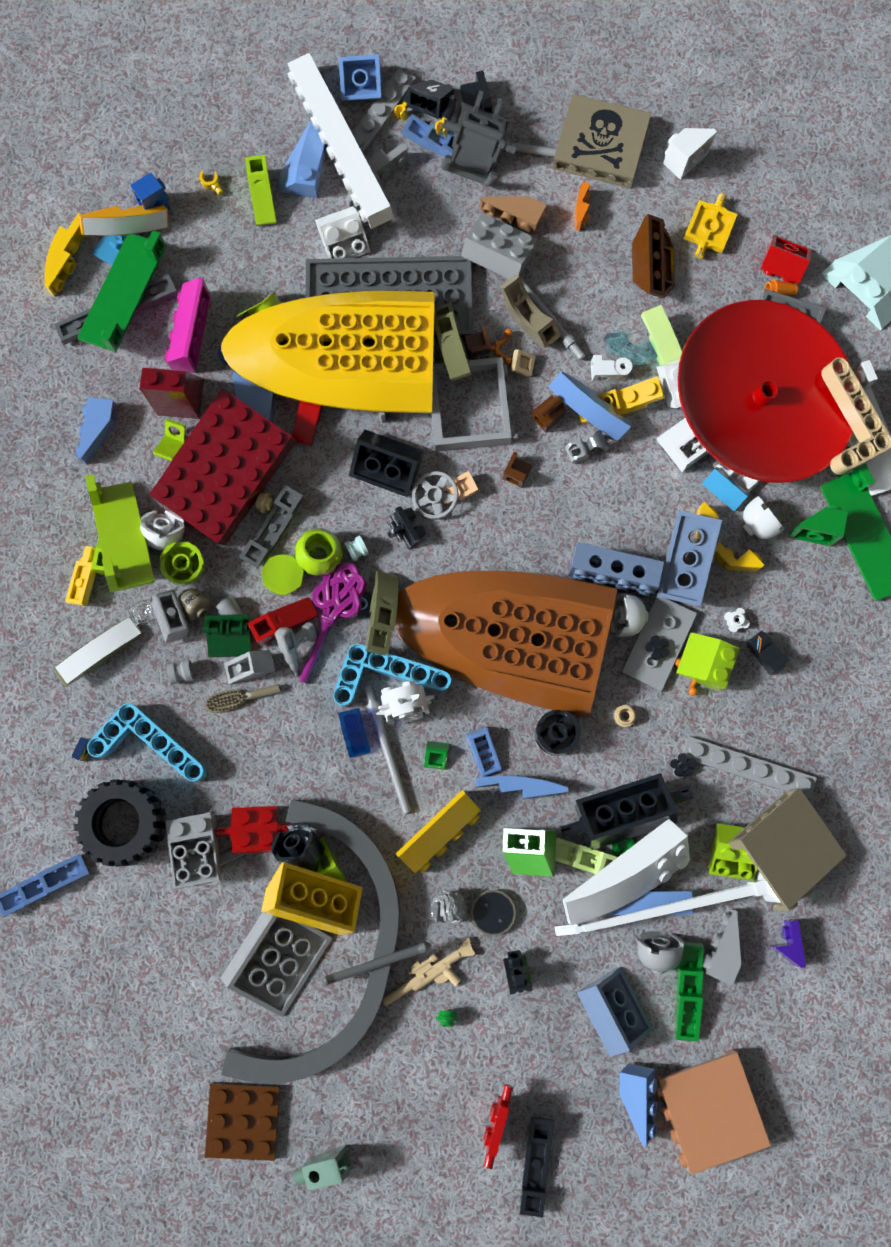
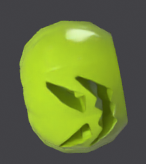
M323 528L306 531L296 542L294 548L296 561L299 566L308 574L314 576L332 573L341 563L343 556L342 546L337 536ZM321 550L325 553L326 558L318 560L312 558L311 555L314 551Z

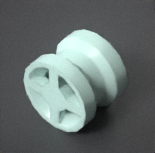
M360 535L355 537L354 541L344 543L353 562L357 561L362 555H369Z

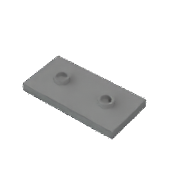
M656 596L648 613V621L639 632L621 673L661 692L697 613L666 598ZM655 635L659 636L660 641L662 639L669 641V646L665 649L670 651L667 658L661 657L657 661L651 658L653 652L649 653L645 649L646 644L651 643L650 639Z

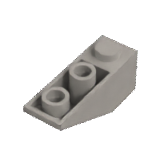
M729 909L728 913L724 912L721 917L720 924L722 927L719 934L715 933L711 941L713 948L710 955L706 954L702 967H704V973L733 986L741 967L737 911Z

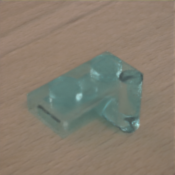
M615 329L613 333H607L603 340L607 344L605 348L606 353H617L621 358L629 359L632 365H643L647 358L640 352V348L633 345L628 340V336L620 330Z

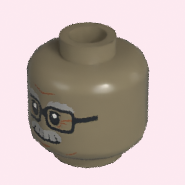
M196 588L186 589L179 595L180 606L183 614L188 619L194 621L203 619L205 615H208L210 600L200 590Z

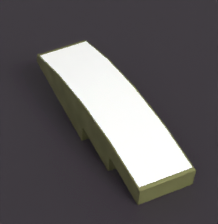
M129 616L78 649L54 667L53 670L67 687L102 666L104 661L121 652L123 647L140 638L143 633Z

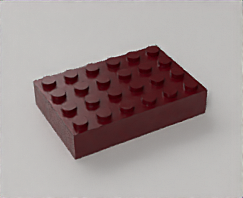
M221 388L149 495L217 544L225 546L297 440L234 395Z

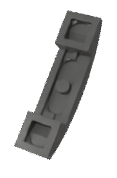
M284 485L273 502L275 504L253 540H249L239 558L258 569L286 531L303 499V495Z

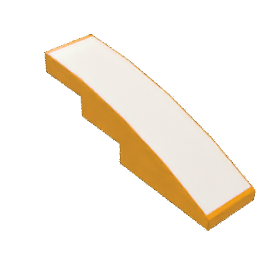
M118 205L79 215L82 235H125L169 227L168 209L164 205L146 210L142 205L124 210Z

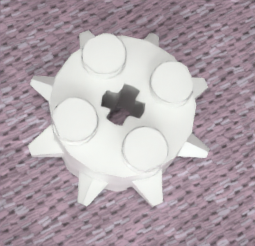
M415 681L404 682L402 684L403 687L395 689L394 687H387L381 690L383 705L378 707L380 711L376 714L385 715L387 724H394V720H402V723L415 721L423 718V712L425 714L430 713L428 705L432 703L430 700L434 698V695L425 696L423 686L416 685Z

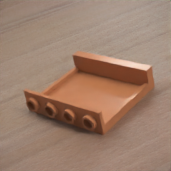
M733 1049L725 1051L723 1056L661 1078L658 1075L655 1076L658 1082L656 1094L658 1098H663L665 1104L662 1107L666 1121L671 1122L673 1130H670L671 1138L674 1145H679L681 1151L678 1154L682 1168H687L691 1175L771 1147L740 1058Z

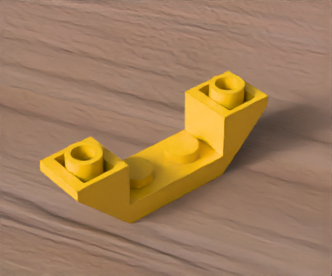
M706 502L701 504L697 510L698 515L719 519L716 509L712 505H707ZM697 531V540L700 542L702 535ZM718 541L714 558L725 570L757 572L764 566L762 558L756 552H752L749 549L736 560L733 551L728 547H724Z

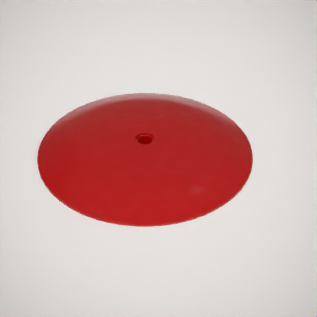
M739 301L717 309L708 315L689 336L681 353L678 366L679 400L686 421L693 434L710 455L721 464L742 476L770 483L799 481L811 477L831 465V460L843 452L852 436L853 430L822 378L823 368L834 359L843 358L848 363L849 361L834 337L806 313L774 301Z

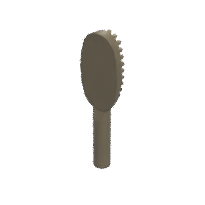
M277 684L248 692L226 690L210 696L205 702V707L210 713H226L239 709L248 700L281 693V688Z

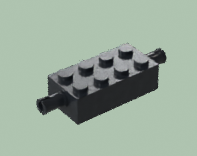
M659 773L576 800V811L579 821L561 825L560 830L564 840L580 834L586 835L592 851L651 832L668 819L676 824L678 811L675 804L691 800L693 795L691 790L689 791V785L669 791L662 774Z

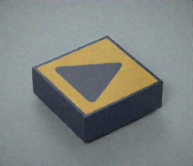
M84 737L79 739L72 758L86 761L89 754L87 745L90 739Z

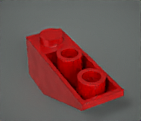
M306 597L268 612L247 624L257 643L262 647L276 639L275 633L279 628L287 627L293 630L319 615L310 598Z

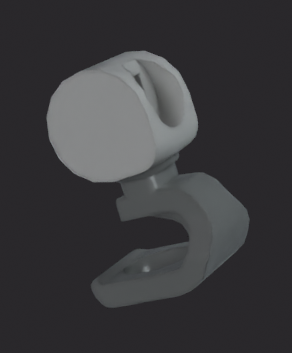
M597 430L587 442L579 439L565 447L572 464L586 460L589 457V452H593L595 448H600L602 453L608 452V446L601 430Z

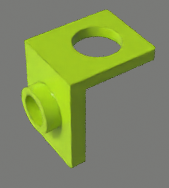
M166 418L165 436L154 449L153 454L172 461L186 441V425ZM170 427H176L180 431V435L173 433Z

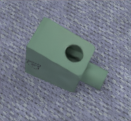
M346 1145L310 1157L302 1166V1169L294 1171L293 1176L296 1185L306 1183L307 1189L312 1191L342 1183L353 1169Z

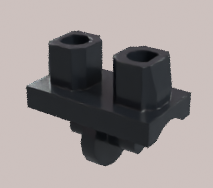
M400 506L395 508L394 514L390 516L392 521L389 525L392 530L388 532L389 538L397 537L399 542L404 541L407 548L411 549L426 535V531L422 525L413 528L411 521L415 520L416 514L412 507L402 509Z
M520 950L508 952V958H504L503 961L510 995L517 992L533 991L526 955H522Z

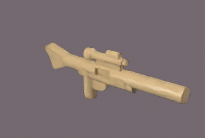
M466 938L458 950L433 966L431 962L438 960L436 954L430 955V958L422 963L417 961L411 965L412 969L409 973L410 975L415 973L416 977L383 997L382 1001L387 1007L413 989L415 992L433 980L439 984L449 980L456 986L461 979L454 973L451 964L462 957L475 955L471 947L470 938Z

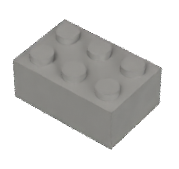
M482 213L465 237L461 256L510 279L515 274L521 276L533 257L538 239Z

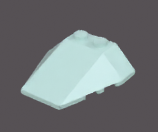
M890 235L836 259L821 273L835 288L843 283L871 310L866 317L880 330L891 321Z

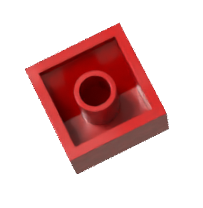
M773 235L760 269L766 275H777L782 277V280L785 282L799 284L810 262L812 249Z

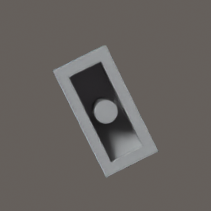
M271 650L250 651L224 663L228 684L263 677L275 671Z

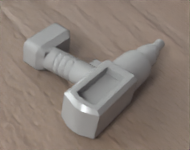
M309 622L304 624L302 629L295 635L292 629L287 627H281L275 633L280 652L284 654L286 663L294 671L295 676L299 675L297 671L298 655L296 652L299 642L303 638L311 642L317 638L314 625Z

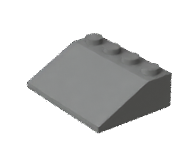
M262 912L224 971L221 980L228 989L283 1017L329 945L332 937L321 929Z

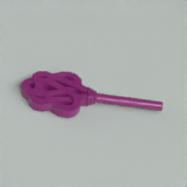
M343 563L336 567L332 573L324 575L322 583L312 593V601L315 606L323 610L321 615L322 627L299 681L307 684L330 628L335 623H338L340 617L352 619L361 612V597L366 590L367 583L365 578L361 576L359 569L352 563Z

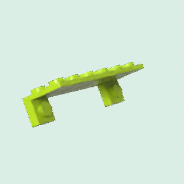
M94 474L86 475L88 493L93 507L103 556L102 562L110 593L155 583L145 536L140 529L141 519L132 482L101 487L100 482L96 483Z

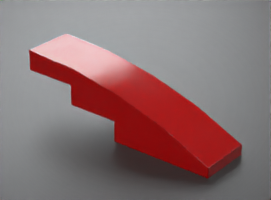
M300 401L292 432V437L297 442L310 446L313 445L323 405Z

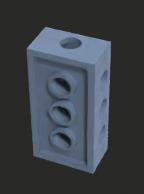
M678 510L657 596L700 607L703 605L724 520ZM695 530L699 531L702 535L698 543H693L690 539L691 533ZM688 552H693L696 555V561L692 565L685 561V555ZM683 573L688 574L691 578L688 586L680 582V576Z
M577 542L573 551L568 577L585 582V580L590 581L596 585L615 587L618 592L626 593L629 590L636 592L635 595L648 597L649 595L652 596L659 588L664 562Z

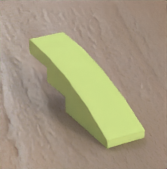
M662 305L642 312L641 317L650 333L649 339L658 355L656 359L659 365L679 359L682 350Z
M556 837L557 862L597 874L618 858L597 850L591 851V848Z

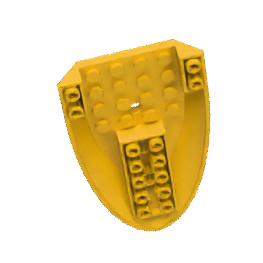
M360 291L320 295L281 303L261 310L243 319L231 328L222 342V353L228 365L242 378L281 396L342 409L372 412L432 413L435 292ZM366 339H373L375 344L372 347H366L363 345V342ZM282 340L288 341L286 345H281ZM325 341L331 342L329 346H323Z

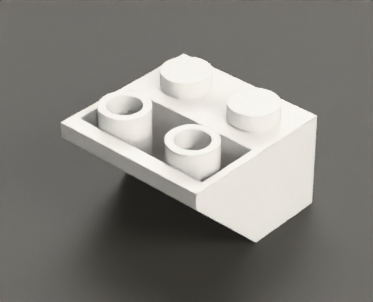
M354 206L315 220L329 259L355 258L371 252L359 213Z
M686 418L656 439L682 472L709 453L693 434Z

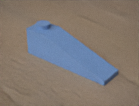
M312 121L309 122L280 172L277 193L312 198L318 197L327 144L323 145L318 134L321 131L319 128L315 130Z

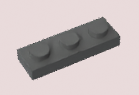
M764 289L761 300L774 301L794 307L809 315L819 324L826 310L825 307Z

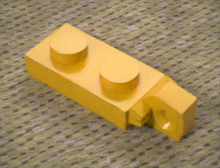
M85 546L83 556L80 561H76L65 600L66 603L87 607L96 572L91 569L95 552L94 547Z

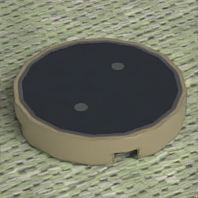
M487 890L479 894L473 901L471 907L472 922L476 929L483 934L490 936L502 935L514 923L516 915L515 905L505 893L498 890Z

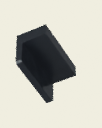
M484 70L477 71L475 82L460 85L463 102L474 107L479 90L483 91L479 109L492 113L493 106Z

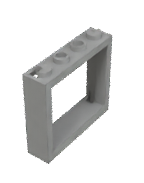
M502 357L468 360L471 372L497 370L504 431L501 433L443 438L436 375L448 374L445 363L433 364L431 415L435 452L511 444V438L515 437L514 424H510L509 417L513 416L512 405L507 402V397H510L509 384H505L508 370L507 364L503 365Z

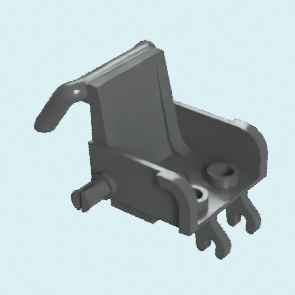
M479 90L474 107L461 102L455 123L444 120L442 128L454 132L452 144L454 148L451 156L446 155L444 157L441 168L444 171L490 187L495 182L498 174L492 171L488 175L492 163L496 162L499 152L506 151L514 155L517 146L503 140L509 123L508 119L498 116L503 99L498 98L494 113H489L479 109L483 97V91Z

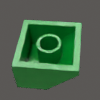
M838 506L825 507L801 522L789 533L788 538L831 547L844 537L848 511H843Z

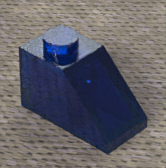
M356 708L339 712L338 716L349 758L371 753L361 709Z

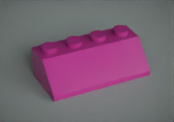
M197 278L184 283L182 290L178 292L177 303L179 305L173 315L174 329L169 334L170 348L165 353V361L171 370L196 373L211 300L210 292L203 278Z

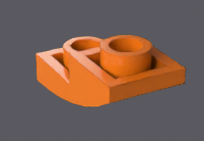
M584 181L581 184L575 207L574 223L575 230L580 231L582 225H587L591 215L588 213L590 205L588 202L591 197V193H589L590 184Z

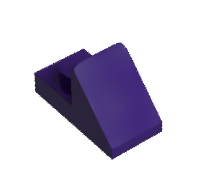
M784 920L785 926H782V935L784 940H787V943L770 945V947L795 966L806 968L799 920Z

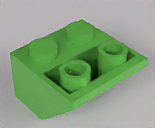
M520 828L504 829L503 853L512 874L555 877L556 831Z

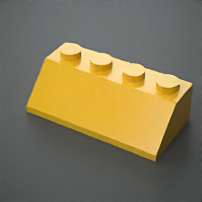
M463 790L460 791L396 855L414 873L418 870L423 873L431 865L429 860L434 855L439 857L448 849L445 846L447 842L451 839L455 842L464 833L461 829L467 823L472 826L480 818L478 813L481 810Z
M283 862L266 888L261 912L338 935L354 933L363 887Z

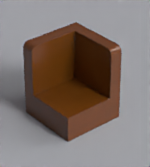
M483 328L479 333L464 336L469 358L490 352L491 346L486 328Z
M513 452L503 473V480L522 488L532 465L518 459V453Z

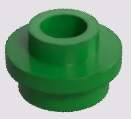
M440 1010L439 1016H436V1021L440 1022V1026L454 1027V1023H459V1018H457V1012Z

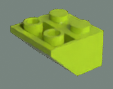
M717 823L712 838L709 874L754 881L758 869L744 848L733 850L728 843L745 827Z

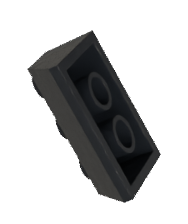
M365 429L357 439L348 476L408 498L419 471L424 450Z

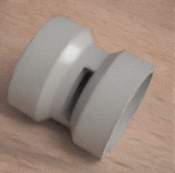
M190 659L183 660L181 664H176L175 662L167 664V673L172 685L179 684L182 680L187 682L194 680V671Z

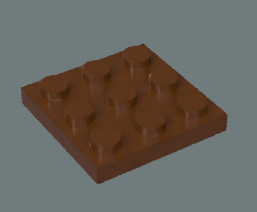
M211 1083L204 1158L275 1161L280 1086Z

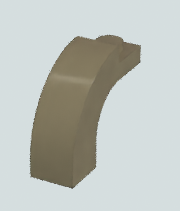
M515 274L499 287L505 298L503 303L510 315L534 342L546 348L561 336L554 319L543 314L532 302L520 276Z

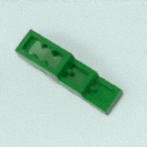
M684 942L683 957L677 969L676 1040L699 1042L703 1005V943Z

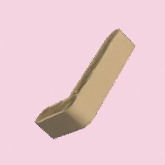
M836 358L823 368L822 378L859 441L858 444L843 451L831 460V470L838 475H842L891 448V436L849 363L843 358Z

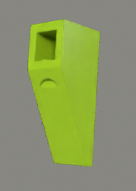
M266 156L245 157L256 226L276 224Z

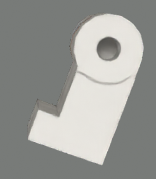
M593 355L591 360L592 382L623 381L628 378L632 370L631 361L623 357L617 360H602V355Z

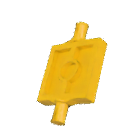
M719 194L716 203L698 201L683 238L698 245L694 254L696 258L701 251L699 259H702L706 249L722 253L738 215L723 207L727 199L725 194L722 201L720 200L723 194Z

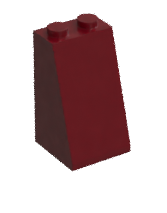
M142 367L139 389L158 416L199 419L204 378L187 371Z

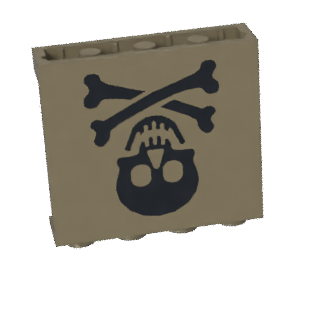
M572 94L552 169L631 189L651 113L627 108L624 105L607 103L604 100L587 98L584 95Z

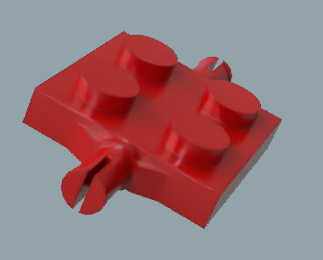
M277 806L232 808V820L229 827H216V837L230 836L232 854L272 852L271 846L275 836L280 831L284 833L288 830L287 826L290 824L279 825Z
M504 1084L502 1096H498L497 1102H492L489 1113L491 1125H486L483 1135L484 1146H486L487 1152L483 1167L493 1169L509 1105L511 1104L510 1099L514 1087Z

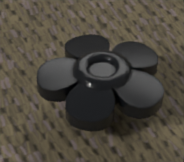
M657 635L651 637V643L645 646L647 652H653L651 658L655 661L661 657L667 658L670 651L665 648L669 646V641L667 639L660 641Z
M680 753L678 760H671L670 766L675 769L674 774L678 777L683 776L684 772L687 776H691L694 774L692 767L696 766V760L692 757L687 759V754Z

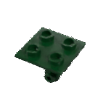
M249 614L204 616L203 633H206L208 657H238L252 651L250 627L247 624L249 623Z

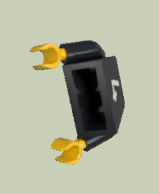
M428 80L409 86L408 93L403 99V104L397 105L394 109L397 119L401 117L402 121L408 119L407 108L436 119L441 118L442 120L437 121L435 124L436 133L438 135L439 131L443 129V136L446 137L449 131L442 128L445 119L451 120L456 107L454 88L450 84L446 85L435 80Z

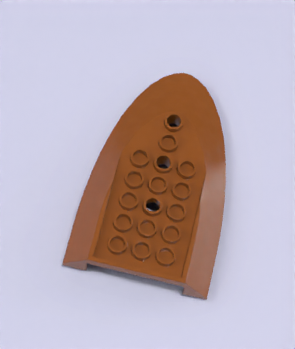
M462 571L436 575L417 581L398 593L395 630L403 641L418 655L439 669L467 683L519 702L551 710H564L573 715L589 718L613 615L617 589L557 576L514 571ZM451 614L455 615L458 620L454 627H449L446 623V618ZM492 624H498L501 628V633L496 637L491 636L489 633V627ZM535 633H540L544 636L545 641L543 645L535 646L532 643L531 638Z

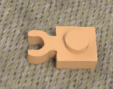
M469 471L453 479L458 487L460 501L479 492ZM453 486L451 488L444 487L443 492L454 495ZM444 501L445 504H451V503L453 502V501Z

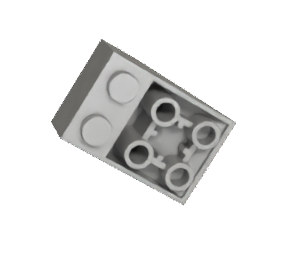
M209 812L165 821L174 889L220 881L218 836L216 837L217 823L215 815Z

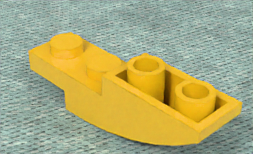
M80 213L76 215L68 229L59 227L47 254L44 274L45 287L54 297L63 289L68 275L74 272L76 262L72 255L77 253L82 239L88 236L81 234Z
M656 376L618 391L616 389L597 395V397L612 405L614 412L621 416L646 408L647 404L664 399L665 395L661 380ZM579 415L582 424L589 423V421Z

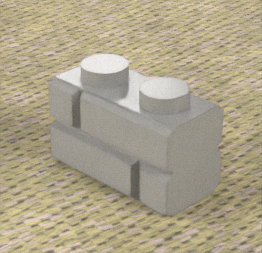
M175 590L153 595L151 605L165 643L187 637L189 627L186 620H184L185 616Z

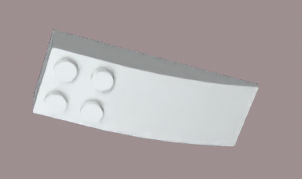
M668 819L563 899L567 921L570 926L617 910L640 898L659 884L667 882L673 873L685 868L690 861L688 836Z

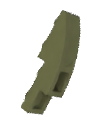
M452 303L434 308V327L451 382L472 375Z
M376 571L370 606L371 617L365 647L367 652L384 656L389 653L391 634L395 629L397 614V575Z

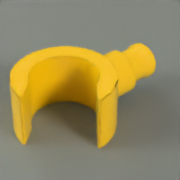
M202 170L199 175L202 186L207 190L213 189L218 195H222L223 189L220 188L217 172L215 171L214 179L211 182H205V174Z

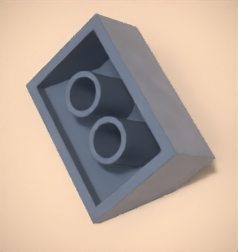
M621 967L589 983L577 992L609 1057L630 1051L653 1031Z

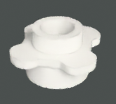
M738 608L735 612H727L724 619L727 621L731 632L735 633L740 628L746 629L749 627L750 622L746 620L744 609Z

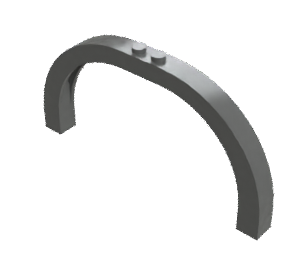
M291 799L286 822L305 823L311 828L321 830L336 837L352 849L368 869L375 884L380 904V930L373 959L399 951V948H395L400 917L397 888L391 869L377 845L362 829L344 816L320 806ZM391 964L370 971L365 994L358 1010L349 1023L328 1042L313 1050L291 1056H266L230 1048L226 1053L221 1075L255 1083L276 1084L304 1079L332 1066L356 1046L373 1022L381 1005L386 985H391L394 971H390Z

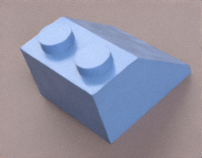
M379 54L339 57L341 101L382 99L383 74L382 60Z

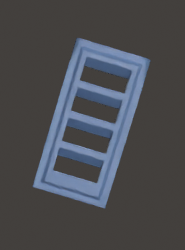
M482 727L465 734L481 777L503 770L487 727ZM485 736L486 739L474 743L473 739ZM488 744V748L477 751V747ZM491 752L492 756L480 759L479 756ZM491 761L495 762L494 765L483 768V764Z

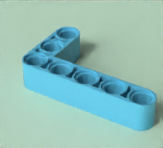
M355 644L347 652L333 697L339 706L344 708L350 707L355 700L365 669L404 682L415 681L416 685H422L423 688L439 693L449 690L451 677L443 670L389 653L384 656L365 651L366 646ZM360 650L364 652L363 658L358 661L352 658L353 653ZM382 657L385 659V663L381 667H376L373 665L374 659ZM396 664H404L406 666L405 671L401 674L395 673L394 667ZM418 670H423L427 676L424 680L420 681L414 677V674ZM349 671L357 673L354 681L346 680L345 676ZM438 677H445L448 683L444 687H438L435 684V680ZM344 691L349 692V700L347 702H340L338 699L339 694Z
M123 704L87 745L88 753L91 756L104 759L109 757L133 731L187 780L201 782L207 776V768L144 711L133 704ZM133 709L135 712L134 717L131 720H127L126 713ZM149 723L151 730L148 734L144 735L142 727ZM118 725L119 734L113 737L111 730L114 726ZM165 737L167 745L165 748L160 749L158 742L161 738ZM102 742L104 744V750L102 753L98 754L96 751V747L99 743ZM181 751L184 758L182 762L177 764L174 757L176 753ZM194 766L200 768V774L196 778L191 776V769Z

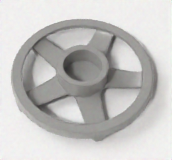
M440 471L428 472L421 476L415 483L412 491L414 507L422 516L430 519H440L447 516L453 511L459 500L458 487L451 476ZM431 475L442 476L436 486H432L424 478ZM447 479L453 486L454 495L443 492ZM421 484L426 491V496L416 501V490L418 485ZM441 501H453L449 509L441 513ZM432 503L434 515L423 512L419 507Z

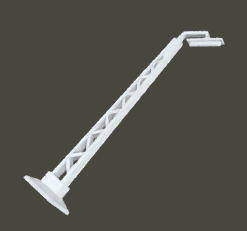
M757 870L758 880L747 882L746 885L583 924L582 926L578 924L573 926H556L555 931L556 936L580 934L581 932H589L748 896H763L765 901L781 902L762 874Z

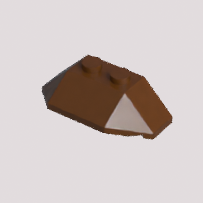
M647 214L632 242L633 282L647 294L663 299L675 286L674 247L669 233L665 229L664 219Z

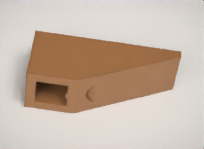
M529 196L481 197L480 210L484 214L495 216L501 219L503 223L512 224L522 232L535 235L547 207L546 204Z

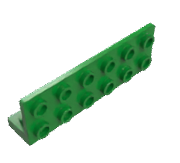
M153 230L148 238L132 233L127 234L77 336L80 341L115 353L117 352L167 247L160 232Z
M865 463L847 475L822 484L820 490L828 506H838L841 510L848 511L844 539L874 601H878L891 595V535L868 490L875 483V480Z

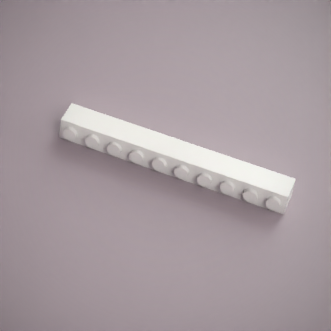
M310 53L287 63L290 72L287 73L292 85H297L295 88L300 100L304 99L303 106L307 114H312L311 121L315 130L319 128L321 131L318 133L323 145H328L326 150L330 159L336 160V163H334L339 176L343 174L344 179L342 180L347 191H352L353 194L350 196L355 207L360 206L359 214L363 222H368L372 229L393 219L391 206Z

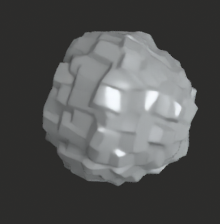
M443 889L442 892H439L433 898L430 908L435 922L461 923L467 912L466 903L462 895L456 890L449 891Z

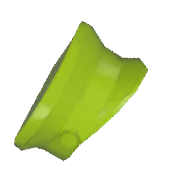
M279 554L268 559L261 573L265 587L277 595L287 596L301 587L304 570L299 566L294 556Z

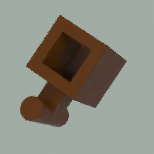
M551 395L533 410L531 418L545 433L565 416L566 409L563 400L558 395L556 397Z

